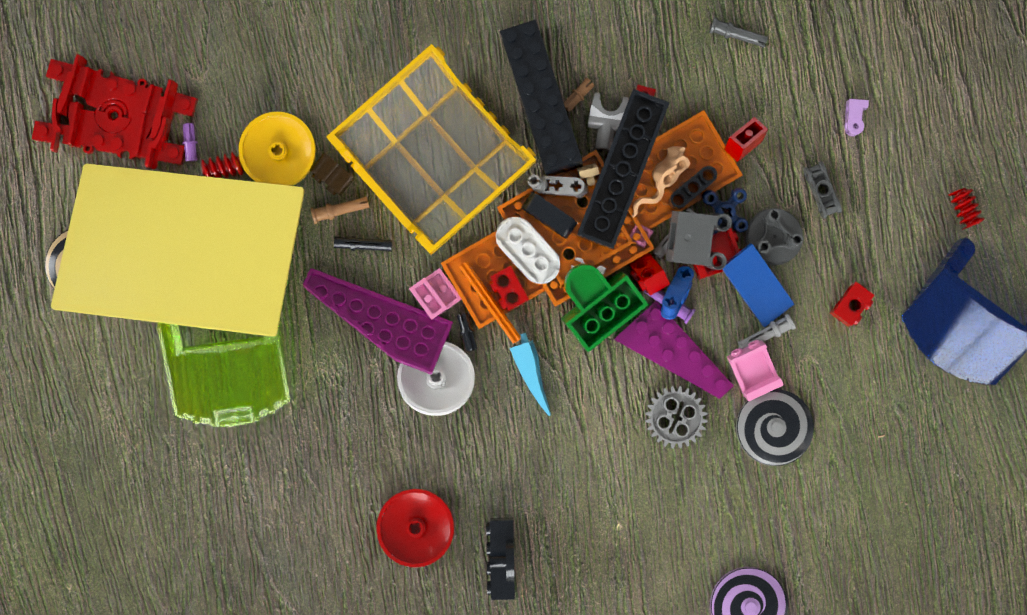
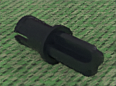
M463 313L456 317L461 329L460 335L463 336L467 352L477 349L473 334L475 330L471 327L469 314Z

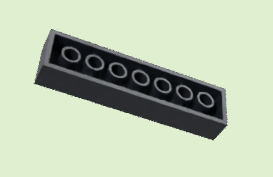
M536 19L501 30V40L545 175L554 176L582 167V157Z
M636 89L632 90L577 233L578 237L609 249H614L670 102Z

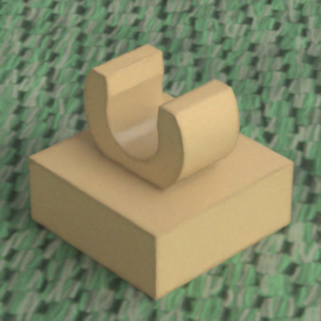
M594 163L578 167L577 171L580 179L585 178L588 186L595 185L594 176L599 175L598 166Z

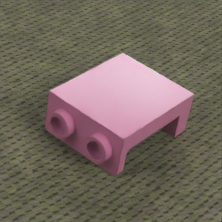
M762 340L752 341L748 344V347L735 349L731 352V355L727 356L743 396L748 401L783 386V382L777 375L767 352V345Z

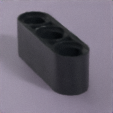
M705 166L673 192L669 198L670 207L674 210L684 208L716 180V169L711 166ZM703 172H710L712 174V179L705 180L703 178ZM693 183L697 186L698 190L696 193L689 191V184ZM680 196L683 199V204L676 205L673 198Z
M533 191L521 206L524 211L565 239L569 237L578 224L569 215Z

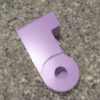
M849 99L846 101L844 128L849 136H856L864 130L862 114L863 110L868 108L869 100Z

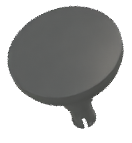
M777 208L766 209L756 214L750 220L745 232L746 246L750 243L753 244L766 264L772 266L782 265L792 260L798 254L804 241L802 228L798 220L791 213Z

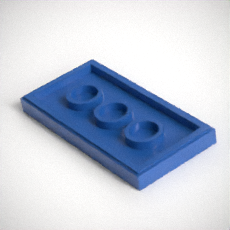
M750 243L728 260L726 266L722 269L763 327H766L794 305V302L753 244Z

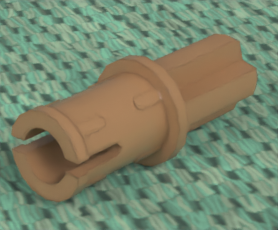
M585 78L576 90H572V94L563 102L566 111L571 112L580 101L584 100L585 95L594 88V83H589L590 79Z

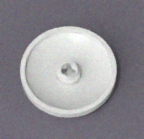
M445 342L432 375L400 363L397 381L402 398L411 408L422 414L441 416L456 411L467 402L474 388L475 373L468 355L458 346Z

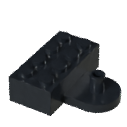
M514 517L490 518V522L486 524V536H490V542L486 544L487 555H490V561H487V575H491V581H487V595H491V600H515Z

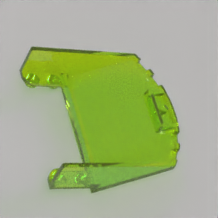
M280 321L277 335L274 337L261 336L183 347L179 325L158 323L157 331L175 417L181 420L183 418L192 421L193 424L197 425L201 423L211 425V427H232L256 422L264 416L272 415L277 409L290 402L285 347Z

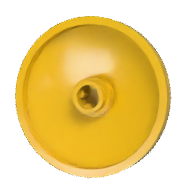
M269 112L258 116L247 125L239 142V159L243 169L255 182L293 186L307 176L316 157V144L310 129L302 120L285 112Z

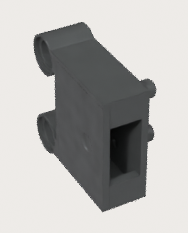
M672 211L666 261L703 265L715 270L723 269L727 263L725 255L711 251L713 230H729L732 224L731 218L721 213L705 215ZM719 218L722 219V225L720 227L718 226ZM716 256L717 263L713 265V258Z

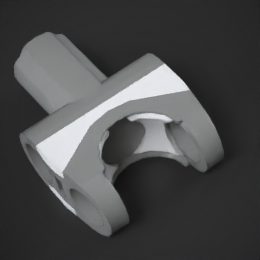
M595 92L587 127L598 129L595 144L596 150L609 152L614 140V133L617 132L627 106L628 97H623L622 103L617 110L609 112L601 105L600 93Z

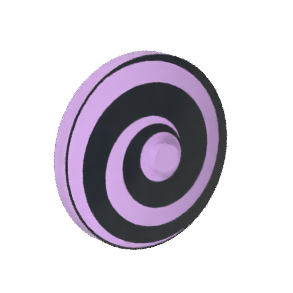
M741 567L728 572L717 582L710 599L711 615H788V599L783 586L773 575L759 568Z

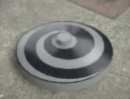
M774 389L751 401L747 400L741 407L736 421V434L743 450L755 461L770 466H782L796 461L807 451L814 433V422L808 406L797 395L782 389Z

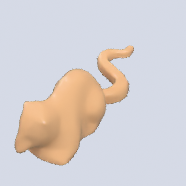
M673 146L668 148L666 158L658 163L652 172L657 193L652 198H638L633 204L632 218L637 215L638 207L642 203H658L663 197L664 188L673 185L679 175L689 167L690 162L688 158L683 156L684 147Z

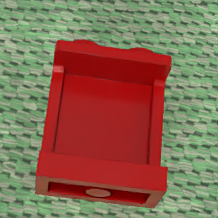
M729 228L727 231L714 234L711 251L722 253L727 261L742 250L737 246L736 242L739 240L736 232ZM716 256L713 258V265L717 263ZM693 264L698 280L723 272L722 269L715 270L703 265Z

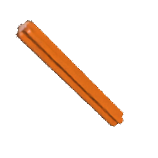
M466 261L459 266L461 271L513 344L518 342L521 336L469 262Z

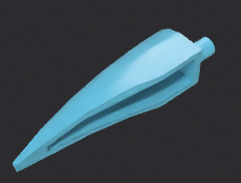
M526 333L520 334L521 344L511 347L510 351L529 390L547 415L550 416L551 412L543 388L539 357L533 340H528Z

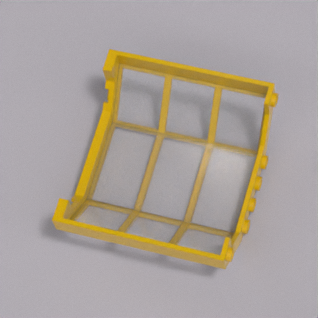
M432 44L326 136L348 163L353 162L351 167L403 226L411 234L413 232L417 234L415 239L430 255L437 251L536 163L534 158L536 154L529 147L526 149L523 145L520 146L509 137L510 132L504 125L500 127L496 122L497 117L491 111L487 112L483 108L485 104L479 97L474 98L471 94V88L466 83L462 84L446 64L445 53L439 46L435 48Z

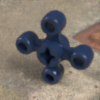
M734 188L731 192V197L727 201H720L716 192L712 190L703 192L701 197L703 203L712 206L715 213L723 214L724 212L721 208H726L735 231L742 233L747 230L748 221L735 214L736 205L744 202L747 198V193L743 188ZM740 192L741 196L737 198V194ZM712 195L711 200L708 201V196ZM721 218L718 219V226L722 223Z

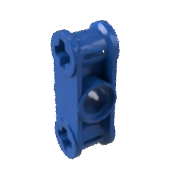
M687 266L680 267L670 282L662 300L663 306L660 313L663 318L671 320L677 317L692 287L694 277L692 268Z

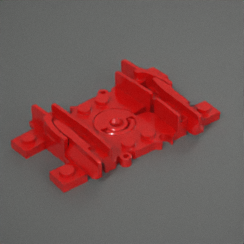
M76 54L73 64L54 59L50 60L46 77L63 82L62 91L59 99H53L52 123L35 121L32 140L51 143L50 150L58 153L60 137L64 135L63 144L76 148L83 147V151L87 154H92L95 147L97 151L117 154L119 158H122V154L128 151L130 160L134 158L145 159V167L153 170L157 169L158 161L183 165L184 145L168 143L171 122L175 113L193 117L198 102L197 98L177 93L178 84L171 79L168 80L163 97L161 96L162 87L155 86L154 84H150L148 87V82L142 78L138 80L137 85L132 80L115 76L112 71L109 77L104 78V70L99 69L95 71L90 67H86L87 60L79 54ZM74 95L85 99L88 106L96 108L95 111L84 110V105L79 102H72ZM117 112L118 117L116 119H112L111 117L112 113ZM61 115L69 118L70 125L60 124Z

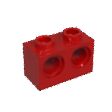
M650 253L629 264L632 269L630 275L633 280L638 283L642 291L646 290L650 296L670 284L664 270Z
M511 266L490 276L492 281L489 284L494 293L498 291L501 297L498 301L503 310L507 308L509 312L529 301ZM501 276H506L509 279V283L506 286H500L498 279ZM510 293H515L518 296L516 303H509L507 301V296Z

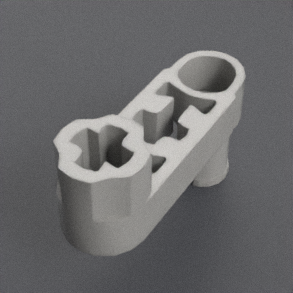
M535 174L528 178L530 180L528 184L535 192L544 195L583 198L588 193V186L580 178L540 177ZM558 181L563 185L558 191L555 187H549V183L556 185ZM578 184H579V185L582 186V187H581V189H578V192H577V191L575 190V187H578Z

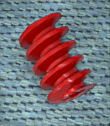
M231 152V158L224 154L223 160L216 156V162H213L210 157L208 164L203 159L201 160L202 172L205 177L215 176L216 178H222L223 175L227 179L229 178V172L233 177L236 176L237 171L240 175L244 174L239 153L236 157Z
M963 188L948 194V196H955L951 203H958L953 209L961 211L956 216L964 218L959 222L960 225L966 224V227L962 230L977 225L985 219L984 217H978L982 212L981 210H975L979 203H972L976 196H969L973 189Z

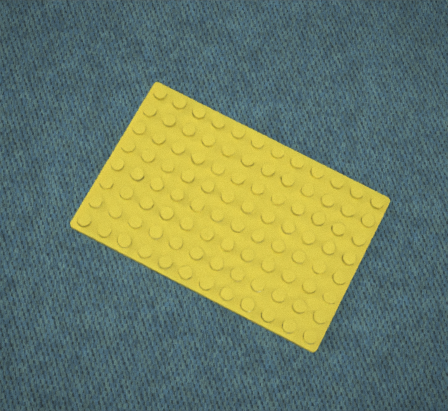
M85 164L81 173L51 308L59 311L274 337L278 332L305 191L302 187Z

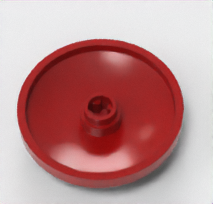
M409 489L397 493L382 507L377 519V538L385 554L396 563L407 567H423L440 559L449 549L454 536V519L448 505L439 496L423 489Z

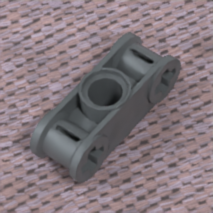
M820 161L818 165L810 168L804 167V176L809 183L820 216L825 219L830 214L841 213V204L836 197L824 163ZM818 186H824L827 193L821 194L818 191Z

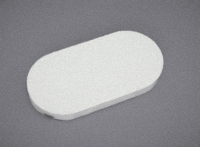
M509 217L499 224L496 232V241L499 248L528 280L536 284H545L557 276L560 270L558 254L527 220L520 217Z

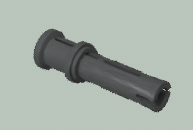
M717 17L713 18L709 30L710 34L723 35L726 39L732 37L762 48L765 47L768 36L736 27L732 22L726 23L717 20Z

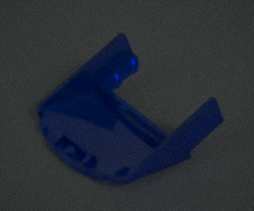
M967 237L956 241L901 317L911 339L917 344L919 350L936 366L957 378L972 383L996 385L1027 352V323L1024 326L958 277L975 253L974 243Z

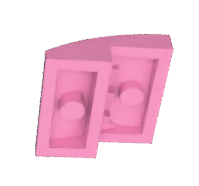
M440 268L409 288L431 320L462 300Z

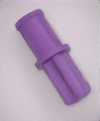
M185 123L183 124L184 142H182L185 148V161H198L196 153L198 141H195L194 124Z

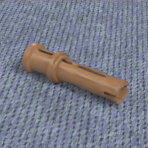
M367 196L336 205L328 203L324 207L316 209L312 207L310 210L314 224H317L322 220H333L334 216L370 207Z

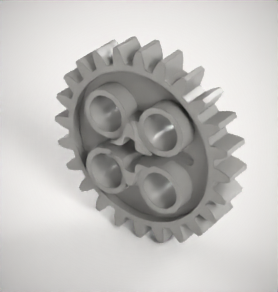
M671 386L670 392L664 388L663 395L657 392L658 399L651 398L654 404L647 405L651 411L645 412L646 415L650 416V419L645 420V422L651 423L647 430L654 431L651 437L657 435V443L664 440L663 446L666 447L670 443L671 448L675 447V443L680 449L682 448V443H685L688 447L689 440L696 443L695 436L702 437L699 430H706L702 423L708 422L703 419V416L708 413L701 410L705 407V405H699L701 398L694 399L696 393L693 392L689 395L688 388L682 392L681 386L678 387L677 391ZM669 399L674 400L676 403V407L673 410H668L666 407V402ZM683 401L684 404L678 414L681 420H676L672 433H669V429L674 421V418L671 416L677 413L679 404ZM686 407H691L694 411L690 418L684 415ZM662 417L668 419L669 423L666 428L659 426L658 422ZM683 424L686 427V433L680 436L676 429L679 425Z

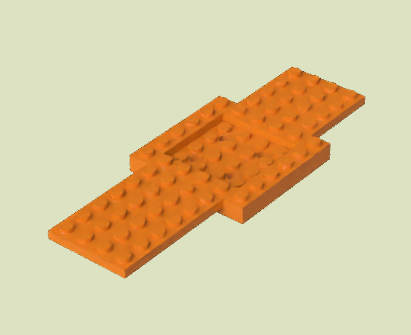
M703 110L656 138L613 250L577 236L604 166L602 158L597 150L582 158L583 166L595 163L599 170V175L594 176L595 185L588 186V193L583 196L588 200L586 207L578 206V198L575 196L544 195L535 192L532 188L497 207L503 220L509 217H520L527 220L558 254L560 270L552 281L545 284H536L528 280L499 248L496 241L497 231L443 261L441 265L479 329L496 319L461 271L459 266L466 261L469 262L504 314L509 312L507 308L503 310L498 301L501 297L498 291L493 292L489 282L492 281L490 276L509 266L512 267L529 300L546 292L554 307H557L570 299L565 290L564 281L571 269V265L581 264L575 258L579 257L583 259L585 264L592 265L595 268L599 266L605 267L606 270L603 276L606 278L655 249L641 225L651 230L670 219L672 211L682 212L702 200L703 192L680 210H674L669 205V198L673 192L702 168L711 166L717 171L716 180L704 191L712 190L716 192L742 177L743 174L734 159L724 150V142ZM673 146L684 147L683 156L688 158L690 162L689 167L679 175L673 185L664 188L663 197L658 203H642L638 207L637 215L632 218L634 202L641 197L652 198L657 193L652 172L655 166L666 158L668 148ZM577 168L554 175L558 177L580 178ZM705 171L703 172V178L711 180L712 174ZM559 181L556 185L549 183V187H555L557 191L563 186ZM578 184L575 190L578 192V189H581L582 186ZM695 184L688 185L690 192H697L698 188ZM532 191L578 222L567 239L521 208ZM680 196L673 198L676 205L683 204V199ZM635 225L647 243L645 248L636 245V242H633L629 236ZM635 233L633 235V240H640V234ZM566 249H571L574 252V258L571 260L565 259L563 252ZM501 276L498 279L500 286H506L509 283V279L506 276ZM510 293L507 296V301L509 303H516L518 296L515 293Z

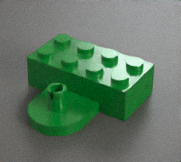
M579 264L569 270L564 281L565 290L576 307L565 314L561 320L587 352H590L649 304L629 277L622 271L607 281L594 266Z

